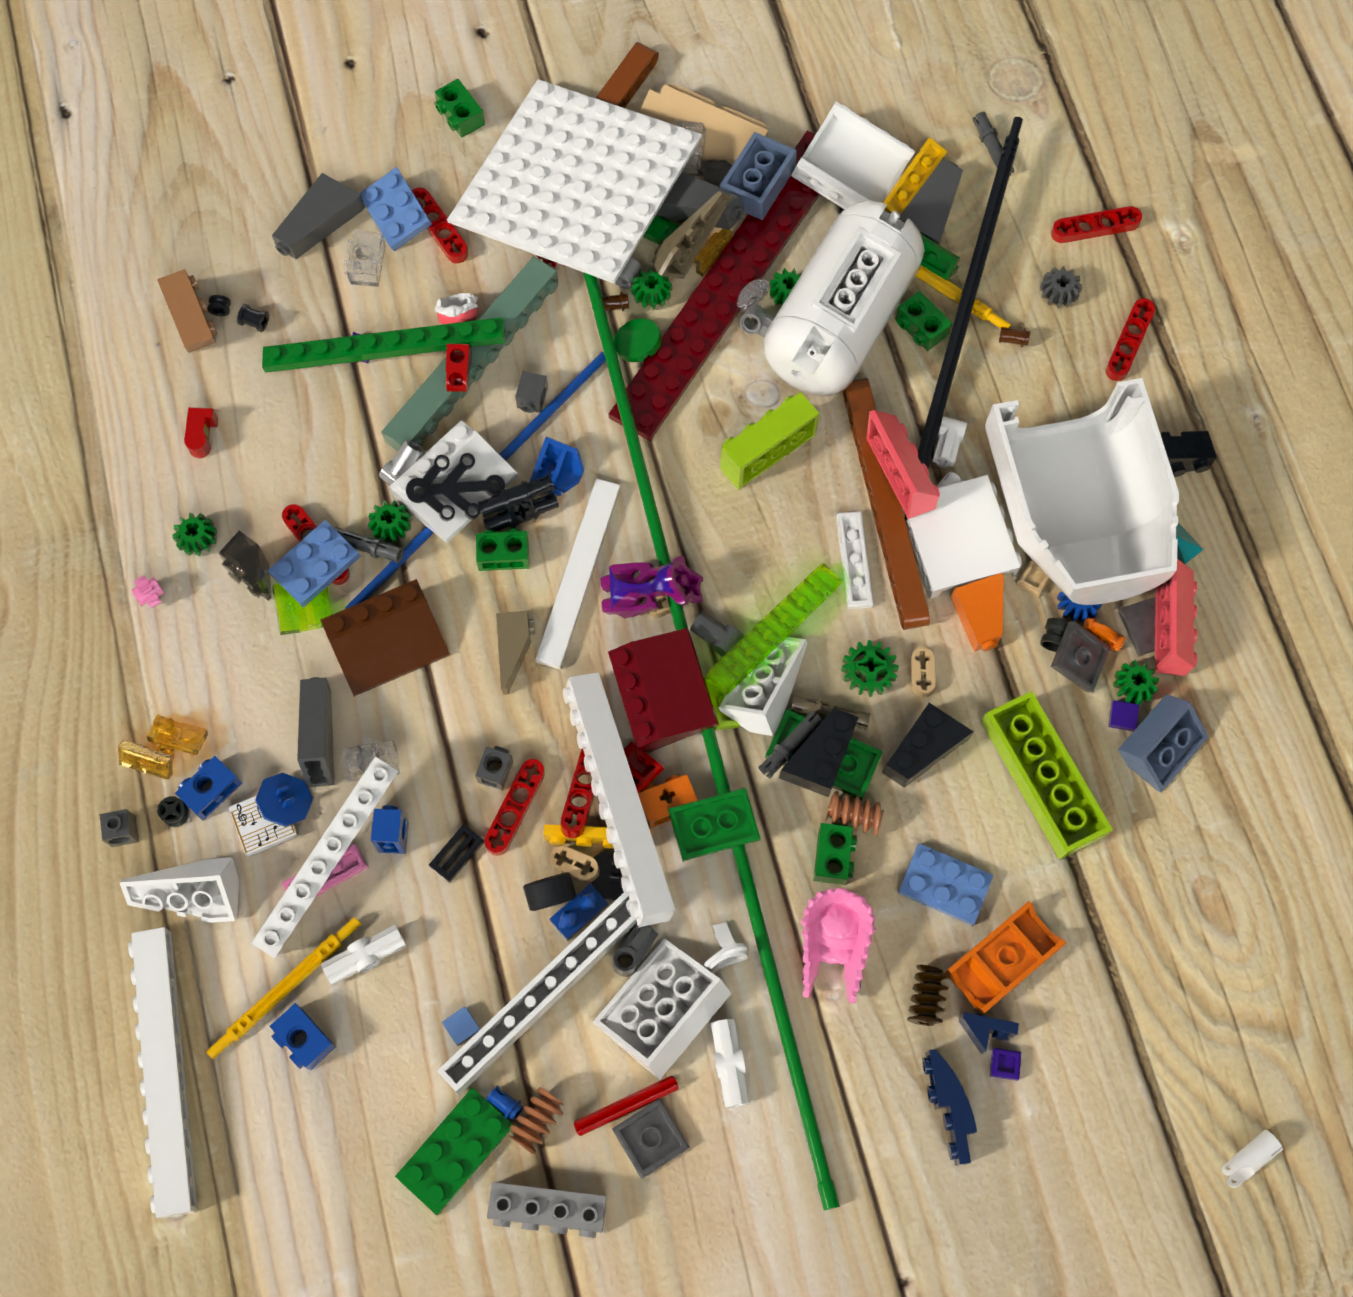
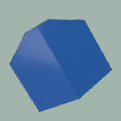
M546 437L529 482L549 475L554 486V490L549 492H554V494L559 496L579 484L584 467L578 449Z

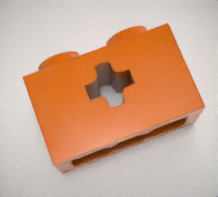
M680 774L670 776L665 780L666 783L658 786L655 784L647 785L638 793L649 829L671 821L668 813L669 808L698 801L687 774L680 776ZM667 795L668 798H672L671 803L667 804V801L663 800V796Z

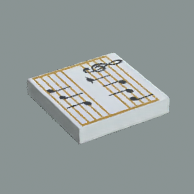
M256 796L228 807L247 857L298 837L294 824L284 827L265 820L255 802Z

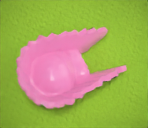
M836 888L820 891L807 903L808 906L805 908L804 917L801 920L804 926L802 935L805 939L803 945V962L805 963L802 983L805 985L803 997L809 998L811 996L815 979L818 976L820 962H826L827 964L839 963L841 965L844 964L843 979L845 981L847 1001L849 1003H856V992L861 987V979H863L862 970L866 967L868 947L873 942L871 935L876 931L873 925L875 922V916L872 914L873 909L872 906L866 903V899L863 896H859L848 889Z

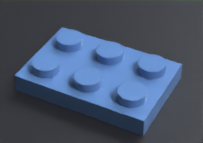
M397 167L360 193L364 205L393 251L432 225L431 220Z
M324 520L267 571L304 608L361 556L357 550Z
M918 843L898 894L973 926L994 875Z

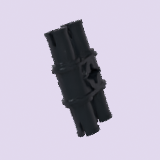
M546 475L531 482L521 481L519 485L506 490L500 489L497 495L483 501H478L477 503L483 517L504 510L502 513L483 519L486 530L498 531L509 526L510 528H516V525L532 519L537 520L540 514L559 508L554 492L534 500V497L554 490L550 476Z

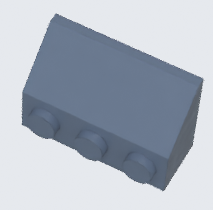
M754 132L721 182L720 188L740 196L744 213L763 220L796 167V149Z
M1166 694L1118 750L1131 770L1154 789L1162 793L1209 736L1189 701Z

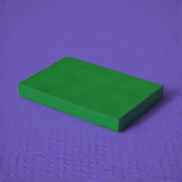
M746 788L668 809L682 862L761 840Z

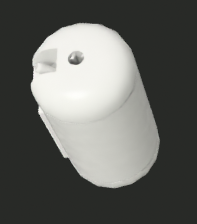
M870 200L856 202L849 205L837 216L767 329L764 339V355L770 367L783 381L804 393L817 396H832L850 385L920 268L925 251L920 231L909 218L904 223L899 220L900 214L893 211L891 214L886 212L884 209L887 204Z

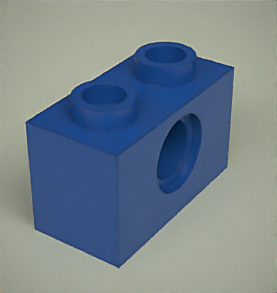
M216 756L205 760L199 766V771L191 778L185 779L179 785V790L175 792L202 821L242 784ZM206 782H213L212 787L208 791H202V786Z
M384 805L382 809H374L371 842L379 853L406 854L409 823L402 810H398V807L392 805Z
M296 1003L269 1026L275 1032L271 1036L281 1048L284 1046L288 1047L292 1052L289 1058L299 1069L304 1066L311 1071L336 1048L307 1013ZM300 1032H306V1042L301 1046H296V1035Z

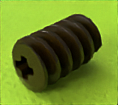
M917 965L916 968L921 972L916 973L914 978L920 983L914 984L912 989L918 994L912 995L910 999L916 1005L910 1006L908 1010L915 1016L908 1017L907 1021L923 1026H934V1024L943 1023V1020L937 1017L936 1013L945 1011L944 1008L938 1005V1002L946 1001L947 998L939 993L940 991L948 990L949 987L941 982L942 980H949L950 976L937 967Z

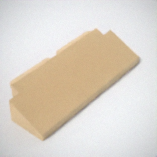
M664 84L660 93L649 89L639 112L640 114L702 134V139L691 157L725 173L729 172L754 132L768 137V127L765 123L729 107H722L721 109L715 107L712 100L676 84Z

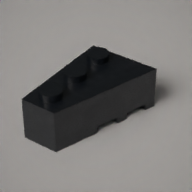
M1182 431L1180 433L1181 436H1171L1170 432L1161 433L1174 477L1191 471L1196 473L1205 472L1210 469L1217 458L1209 431Z
M928 703L887 762L882 773L905 788L937 762L966 743L974 731L936 706Z
M833 708L781 769L779 779L829 797L859 717Z

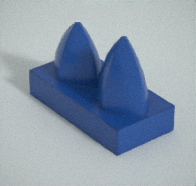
M590 883L576 895L575 899L570 900L549 920L568 941L608 906V902Z

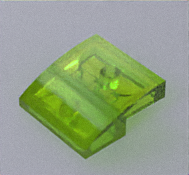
M273 584L272 590L280 635L322 628L323 625L320 620L332 615L328 587L303 608L280 584Z

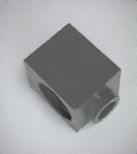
M526 371L522 372L515 396L517 408L527 413H540L542 411L548 390L547 376Z
M499 746L485 748L475 775L478 783L503 791L513 764L512 755L508 754L509 751ZM498 761L502 763V767L497 771L488 769L492 762Z
M123 809L99 814L102 840L109 846L117 847L139 842L136 816L129 810Z

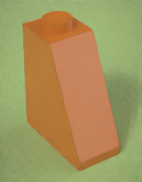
M1002 573L957 587L951 595L953 605L974 652L981 649L984 652L994 649L998 646L997 644L1003 635L1004 576Z

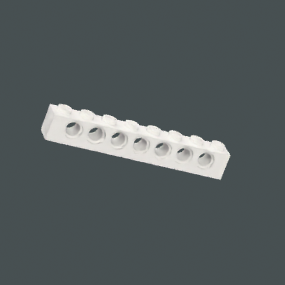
M375 756L251 944L273 958L277 956L398 773L396 769Z

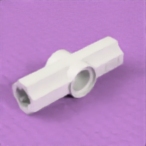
M395 924L370 938L364 937L353 942L347 947L346 951L321 963L327 979L333 986L358 972L364 973L373 969L381 963L382 959L403 949L407 945Z
M734 1019L711 1022L715 1047L714 1061L717 1077L720 1078L725 1108L747 1105L749 1101L744 1074H746L742 1049H739L736 1023Z

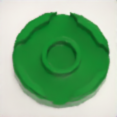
M634 319L619 328L613 341L616 352L622 360L640 362L644 360V357L648 355L651 357L657 352L661 345L662 336L658 326L653 321Z

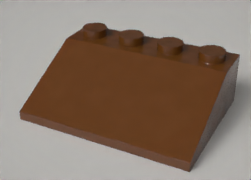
M417 579L320 620L354 697L450 656Z

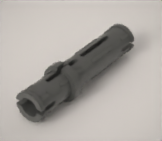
M980 112L972 120L979 131L981 143L984 142L994 164L998 168L1003 147L997 137L998 132L996 128L993 129L986 112Z
M333 526L354 549L369 553L373 558L381 557L395 563H399L402 560L404 554L402 547L385 543L381 538L372 539Z
M810 711L805 719L780 745H775L773 753L759 765L758 768L764 775L768 773L766 777L772 778L779 768L791 759L794 752L820 725L823 719L818 714L814 717L816 712Z

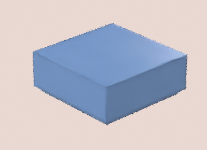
M465 1006L442 1022L457 1046L480 1030Z

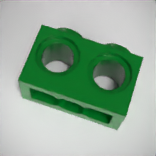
M459 79L435 91L436 102L434 104L440 115H445L451 130H456L461 138L485 125L483 110Z
M920 290L898 306L895 317L899 327L906 330L913 337L915 343L922 346L927 352L949 335L952 322ZM926 329H931L934 332H928Z
M510 529L507 532L486 530L482 533H476V562L478 570L529 569V540L527 531ZM513 545L521 546V549L518 551L509 550ZM489 546L496 548L490 553L484 551Z
M826 823L820 824L813 881L845 885L848 878H853L854 862L850 861L851 851L855 852L857 836L852 835L853 827ZM839 836L843 839L844 845L836 847L831 843L830 838ZM830 862L838 863L841 866V872H830L827 864Z

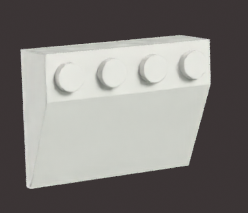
M462 420L389 486L397 503L404 505L409 513L446 543L457 535L471 519H468L464 511L443 494L433 496L443 505H451L455 509L454 518L448 522L443 521L439 514L425 502L414 503L410 501L406 495V486L413 478H423L434 465L435 458L438 455H445L450 460L449 467L446 471L440 472L431 483L441 484L459 464L460 457L464 453L472 454L475 458V464L457 482L483 481L491 475H499L505 481L506 488L519 476L475 430ZM470 458L462 460L465 465L472 464ZM440 459L437 461L438 466H446L445 460ZM491 481L493 488L500 487L498 481ZM416 486L414 488V491L417 494H422L424 492L421 486ZM485 491L458 493L469 503L478 504V501L492 497ZM474 507L468 508V513L476 515L477 510ZM444 509L442 511V514L445 517H450L452 515L449 509Z
M664 938L601 1011L593 1023L660 1080L732 993L719 977Z

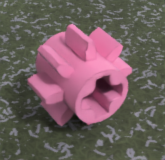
M143 575L134 580L136 587L131 591L141 606L148 604L150 608H153L161 603L159 596L164 594L154 577L148 580Z

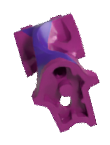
M679 556L672 563L658 568H653L651 563L643 562L614 564L609 566V574L600 578L602 590L607 593L610 592L611 598L604 599L601 602L602 611L608 615L616 614L625 619L658 608L655 597L670 596L679 605H686L688 602L692 604L703 602L700 590L703 577L686 566L684 556ZM640 571L639 576L634 579V574ZM645 598H647L646 603H645V604H641V602H642Z

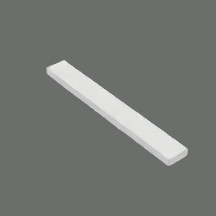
M600 479L595 481L535 659L536 663L561 670L620 491L619 484Z

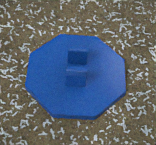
M283 772L264 779L255 799L265 820L284 827L305 820L313 801V797L304 780Z

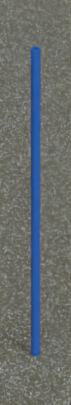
M601 352L499 453L505 461L606 362L604 352ZM425 527L404 548L402 560L399 563L391 561L345 609L366 601L434 532Z

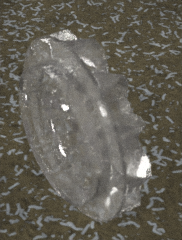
M765 278L750 282L740 292L737 306L742 311H745L751 305H758L769 292L770 284Z

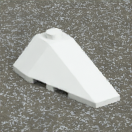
M783 636L764 655V660L756 668L751 667L746 672L747 677L741 683H734L729 688L719 706V710L732 720L738 722L740 726L749 732L773 736L785 714L808 644L807 639Z
M232 857L205 859L122 879L119 882L129 906L158 912L162 909L177 912V916L186 917L189 914L201 917V921L209 923L236 921L240 880Z

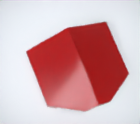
M630 742L624 748L629 768L639 793L664 768L647 753L638 749L633 742Z

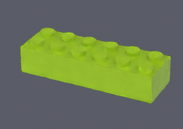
M1033 691L1009 701L984 715L981 724L1059 860L1105 838L1113 830Z

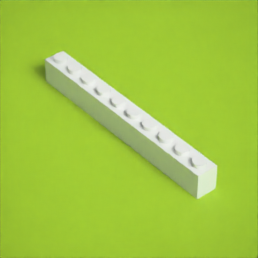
M599 672L569 677L566 688H563V698L566 704L569 703L571 709V724L577 728V743L585 754V769L591 773L592 792L594 796H598L600 802L599 814L602 820L605 819L607 825V840L614 847V863L616 868H620L623 876L621 884L624 893H628L630 899L629 910L633 919L636 918L638 927L670 921L675 912V907Z
M623 893L437 1070L456 1093L460 1095L636 926V918L633 919L629 910L630 899L628 893Z
M162 927L131 933L132 941L128 943L130 957L134 961V969H131V981L133 985H136L133 1007L134 1011L138 1013L139 1024L135 1026L137 1040L141 1042V1052H138V1064L143 1069L144 1080L140 1082V1090L142 1096L146 1099V1108L143 1109V1121L145 1126L148 1125L149 1137L145 1139V1148L147 1154H150L151 1166L148 1167V1180L150 1184H153L154 1195L150 1198V1206L156 1218L164 1219L198 1212L172 932Z

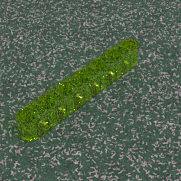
M825 563L820 564L709 670L705 679L724 696L729 694L836 591L843 579Z

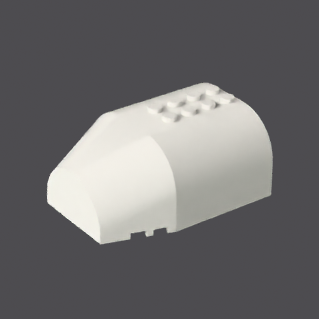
M1143 378L1117 382L1107 403L1101 409L1088 416L1042 426L1018 428L1020 423L1018 416L1013 420L1019 406L1018 400L993 404L985 424V430L1018 545L1072 602L1081 605H1096L1127 599L1147 592L1173 576L1177 571L1178 539H1176V526L1178 525L1179 517L1177 516L1179 491Z

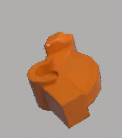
M1085 619L1083 628L1107 643L1111 647V651L1122 649L1125 641L1123 635L1116 633L1103 624L1097 623L1094 619Z

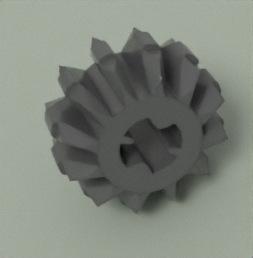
M1064 266L1060 271L1054 267L1051 269V272H1047L1041 282L1042 299H1049L1048 305L1056 303L1058 309L1062 304L1068 308L1080 296L1079 293L1082 290V284L1079 283L1080 276H1073L1074 269L1068 272Z

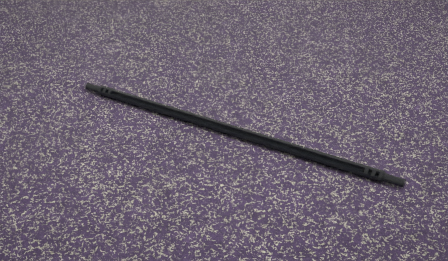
M1014 117L1010 133L1005 139L920 441L918 458L921 464L924 463L927 466V469L929 468L1020 140L1018 136L1023 122L1021 117Z

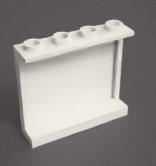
M836 101L791 176L843 209H846L853 203L870 200L882 203L900 178L915 151L906 143L900 142L887 131L881 130L870 123L868 119L860 117L847 106L841 105Z
M988 475L938 488L940 497L938 498L936 509L905 521L912 549L929 599L939 596L941 591L963 586L998 573H1011L1014 576L1021 568L1020 554L1014 550L1012 532L1010 528H1006L1004 509L1001 505H998L996 500L997 490L993 482L990 483Z

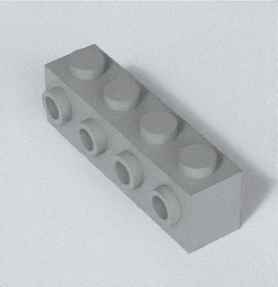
M492 1182L487 1218L494 1219V1226L510 1227L511 1222L522 1223L521 1229L539 1231V1225L551 1226V1233L567 1234L568 1229L579 1230V1236L596 1238V1232L603 1233L607 1196Z

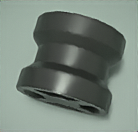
M175 796L164 798L159 803L157 809L161 820L171 827L182 826L189 818V808L181 799Z

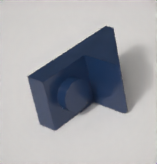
M966 1012L959 1016V1023L981 1054L987 1051L989 1033L992 1034V1038L1009 1041V1037L1013 1038L1018 1034L1019 1023Z

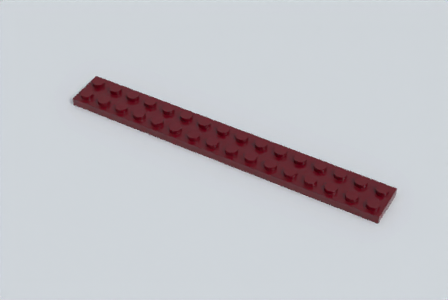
M808 130L794 148L796 149V166L815 137V134ZM790 176L763 220L749 214L663 335L657 352L651 357L650 355L626 388L638 435L648 441L652 440L820 196L819 193ZM616 402L608 414L609 419L622 425Z

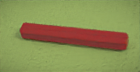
M674 1076L660 1080L576 1120L573 1123L575 1130L579 1136H582L679 1089L678 1083Z

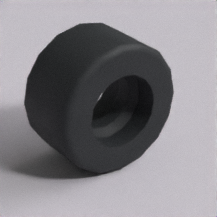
M569 872L540 879L523 886L530 911L548 908L576 898L575 888Z

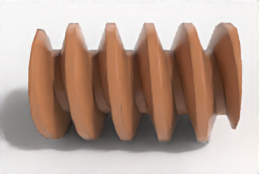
M835 791L830 800L826 820L831 816L832 824L836 825L839 819H842V826H847L849 822H852L853 830L855 831L861 824L863 825V833H867L873 827L874 836H877L884 809L881 811L880 802H876L873 808H871L869 799H866L860 805V797L857 796L850 802L849 794H845L840 800L839 792Z
M541 1087L537 1089L541 1099L533 1096L530 1099L535 1107H524L528 1117L518 1115L517 1120L521 1126L511 1125L510 1127L514 1136L509 1137L532 1154L536 1153L532 1143H543L539 1133L547 1135L550 1133L546 1124L556 1125L557 1122L553 1114L561 1116L564 1114L560 1108V1104H564Z

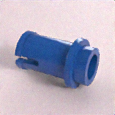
M498 1085L490 1092L486 1099L505 1114L506 1119L510 1118L513 1121L524 1108L519 1099H513Z

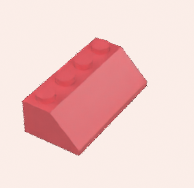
M872 410L869 412L866 439L907 518L910 519L936 509L938 498L940 497L939 489L935 483H931L927 466L924 463L921 464L915 444L909 442L905 425L899 423L896 415Z
M1177 559V571L1173 576L1155 587V673L1186 676L1195 668L1197 663V653L1194 652V643L1197 639V629L1194 628V620L1197 615V606L1194 605L1197 582L1194 581V571L1179 559Z

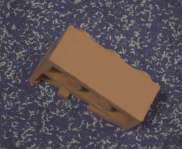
M184 269L157 279L187 352L189 353L216 343L214 335L217 334L212 320L207 321L205 312H208L203 298H198L196 290L199 287L194 275L189 276Z

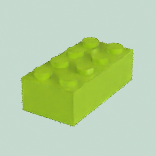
M799 392L794 397L793 395L788 396L781 403V406L775 410H768L761 420L755 424H748L741 434L735 438L733 436L728 438L722 444L720 469L739 490L816 436L820 413L802 392Z

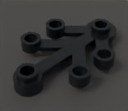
M464 453L460 457L459 464L441 484L431 483L440 472L448 469L450 460L445 455H438L435 458L434 465L423 478H413L408 482L406 486L408 499L414 503L425 502L446 522L454 518L455 509L451 505H443L433 495L443 494L464 511L468 519L474 520L478 518L481 512L479 505L469 503L458 493L485 491L489 496H495L500 489L504 490L505 481L499 475H491L483 481L457 482L475 464V458L470 453ZM470 458L472 464L465 465L462 460ZM440 459L445 460L446 466H438L437 461ZM491 481H498L500 487L493 488ZM416 486H421L424 492L422 494L415 493L414 488ZM474 507L477 510V514L470 515L468 508ZM444 509H449L452 515L450 517H445L442 514V511Z

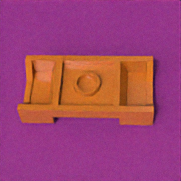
M1028 901L953 964L945 974L950 976V980L982 1016L1064 946L1066 942L1046 927L1037 916L1033 904Z

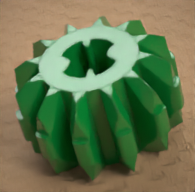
M650 267L647 273L640 270L639 277H634L631 292L635 297L636 304L642 302L644 309L651 305L654 310L657 304L663 307L665 300H670L672 283L669 281V277L661 276L657 271L652 272Z
M784 268L782 274L776 272L774 279H771L769 283V296L774 299L775 306L783 305L802 273L796 274L795 268L791 272Z
M385 500L382 507L374 505L375 513H369L368 516L370 519L368 527L373 531V536L375 538L381 537L385 543L391 538L395 544L397 542L396 537L400 536L405 539L406 534L404 531H410L411 529L409 523L411 516L409 513H406V507L404 505L398 506L395 500L391 505H388Z
M189 513V519L186 520L180 517L182 524L174 525L176 533L172 536L173 540L177 542V548L181 551L184 550L186 555L189 556L194 551L197 556H201L204 549L210 552L208 545L216 544L214 536L218 533L217 529L213 527V521L209 518L206 519L201 513L196 518L194 514Z
M1136 660L1132 661L1130 665L1124 663L1120 667L1121 670L1117 671L1114 675L1117 680L1113 683V687L1120 689L1117 697L1125 695V702L1129 703L1133 699L1137 705H1140L1142 700L1149 702L1152 699L1151 695H1155L1158 691L1155 685L1159 683V678L1152 677L1155 669L1148 671L1146 669L1147 662H1143L1141 666L1138 665Z

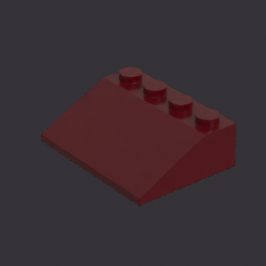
M688 628L633 641L608 651L638 749L650 753L719 725Z

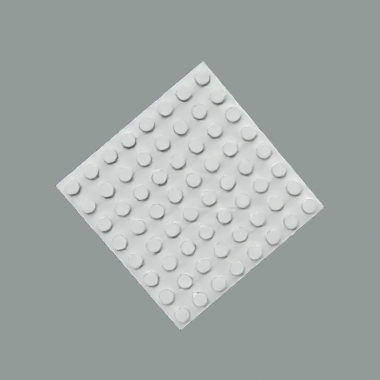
M537 79L447 221L453 225L615 284L702 139V134Z

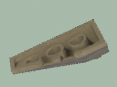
M718 191L658 246L655 251V257L652 260L658 274L665 277L685 278L733 195Z

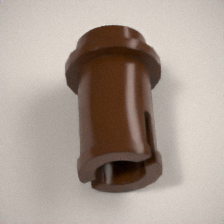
M620 292V295L602 296L606 311L618 309L625 311V309L629 308L628 294Z
M1001 327L999 343L1019 344L1020 347H1023V345L1028 346L1030 331H1026V328L1018 330Z

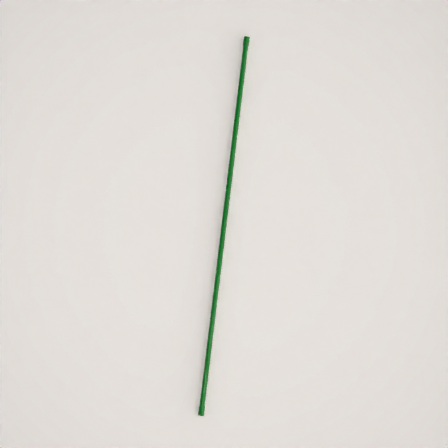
M583 272L660 567L671 563L599 283L597 277ZM667 596L675 630L688 628L683 606L677 604L670 596ZM712 727L702 731L717 793L720 795L731 791L715 729ZM745 845L732 848L815 1169L823 1210L840 1207L835 1184L830 1175Z

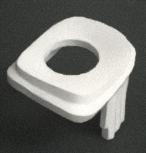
M727 922L712 925L715 931L714 936L722 949L708 959L704 967L714 974L728 965L747 960V946L744 943H735Z

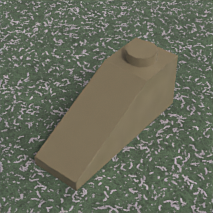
M527 611L496 613L500 682L503 695L509 694L531 644L530 635L535 634L534 619H529Z

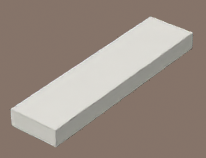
M862 512L836 513L847 610L873 608Z

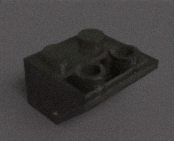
M239 530L218 553L223 560L221 565L229 571L227 574L238 584L241 581L244 582L251 594L257 598L262 596L269 601L272 598L270 574L267 571L270 569L269 562L260 546Z

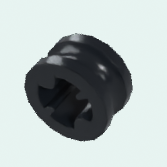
M212 295L209 297L210 304L207 308L209 313L215 316L229 315V307L231 306L229 298L222 295Z

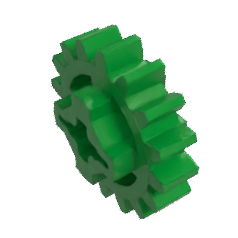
M868 640L866 646L858 642L857 650L850 647L849 655H845L843 658L845 665H842L841 672L847 673L843 680L844 682H852L850 690L856 687L859 688L858 695H862L864 691H868L869 697H872L874 691L882 695L883 687L890 690L892 686L891 681H896L897 675L894 672L898 671L899 665L893 663L897 657L896 655H888L891 648L881 649L882 642H878L876 646H872L871 640ZM864 654L862 660H856V658ZM867 665H870V666H871V669L874 670V671H873V672H870V671H869V668L866 667V666H867ZM886 675L884 679L876 683L878 677Z

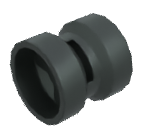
M1059 618L1047 619L1045 625L1046 634L1042 635L1040 645L1047 650L1057 652L1068 622Z

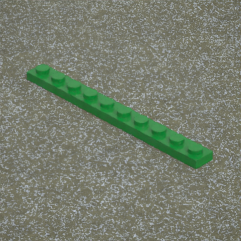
M502 317L266 346L263 347L262 368L267 373L446 351L447 344H469L470 347L505 343L504 320Z

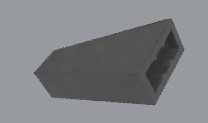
M942 159L901 213L899 220L905 223L909 218L920 231V234L940 245L963 170L955 163Z
M682 171L656 215L666 220L685 222L718 191L730 193L733 197L715 227L730 230L745 213L740 196Z
M321 173L272 234L276 250L284 256L289 255L295 259L299 258L363 211L365 207L361 194Z
M312 677L300 680L297 760L307 788L334 785L332 701L327 677Z

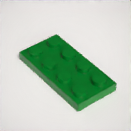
M786 709L765 758H768L773 753V748L776 744L780 745L805 719L804 716ZM851 737L832 788L849 794L852 797H860L862 801L883 751Z
M471 1088L395 1177L438 1216L511 1131L510 1127L513 1124L477 1091Z

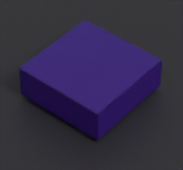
M1113 700L1111 702L1108 727L1134 732L1137 728L1139 705Z
M993 1048L990 1077L1018 1081L1020 1077L1021 1052Z

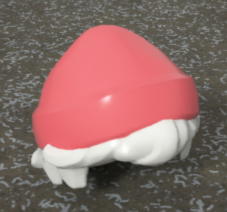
M459 293L444 299L439 298L434 308L435 312H437L438 321L441 324L475 321L478 315V305L476 303L478 297L471 293Z

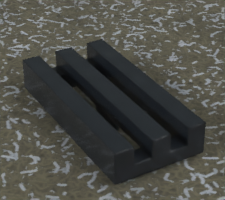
M463 824L430 862L429 867L451 883L485 842ZM465 833H467L469 836L463 841V843L457 848V850L451 855V857L445 862V864L442 867H439L438 864L444 859V857L450 852V850L456 845V843L462 838V836ZM473 840H475L476 842L470 847V849L465 853V855L459 860V862L453 867V869L449 873H447L446 871L450 868V866L456 861V859L462 854V852L468 847V845Z

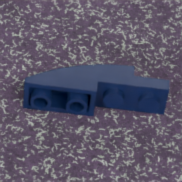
M935 1049L929 1050L925 1053L926 1057L922 1058L925 1075L929 1074L931 1086H927L929 1103H934L935 1109L946 1108V1113H943V1123L945 1130L950 1131L951 1142H948L950 1160H955V1166L970 1164L971 1159L967 1135L977 1133V1128L969 1100L957 1076L945 1059Z

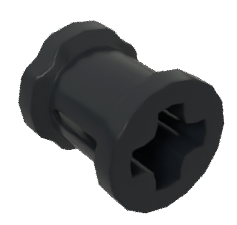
M248 304L241 306L237 316V323L243 326L246 324L252 326L258 332H263L269 321L268 311H257L250 308Z

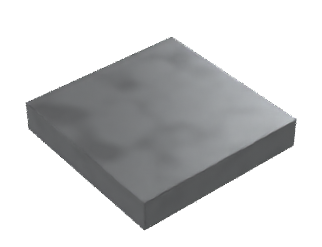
M1156 597L1120 608L1118 612L1138 657L1155 652Z
M1075 621L1068 622L1050 667L1087 693L1093 692L1111 647Z
M660 1098L612 1128L641 1179L690 1148Z

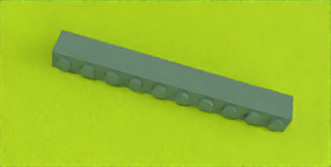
M535 256L530 259L478 319L502 317L505 328V343L470 347L472 359L469 372V387L474 381H478L482 377L484 369L489 363L492 364L496 361L501 349L512 342L514 334L519 328L525 327L530 315L541 308L548 294H553L557 289V271ZM446 358L381 431L385 443L395 450L399 451L405 440H411L422 446L423 440L429 434L431 435L436 431L441 419L444 416L447 417L452 412L454 404L459 398H464L468 393L447 392Z

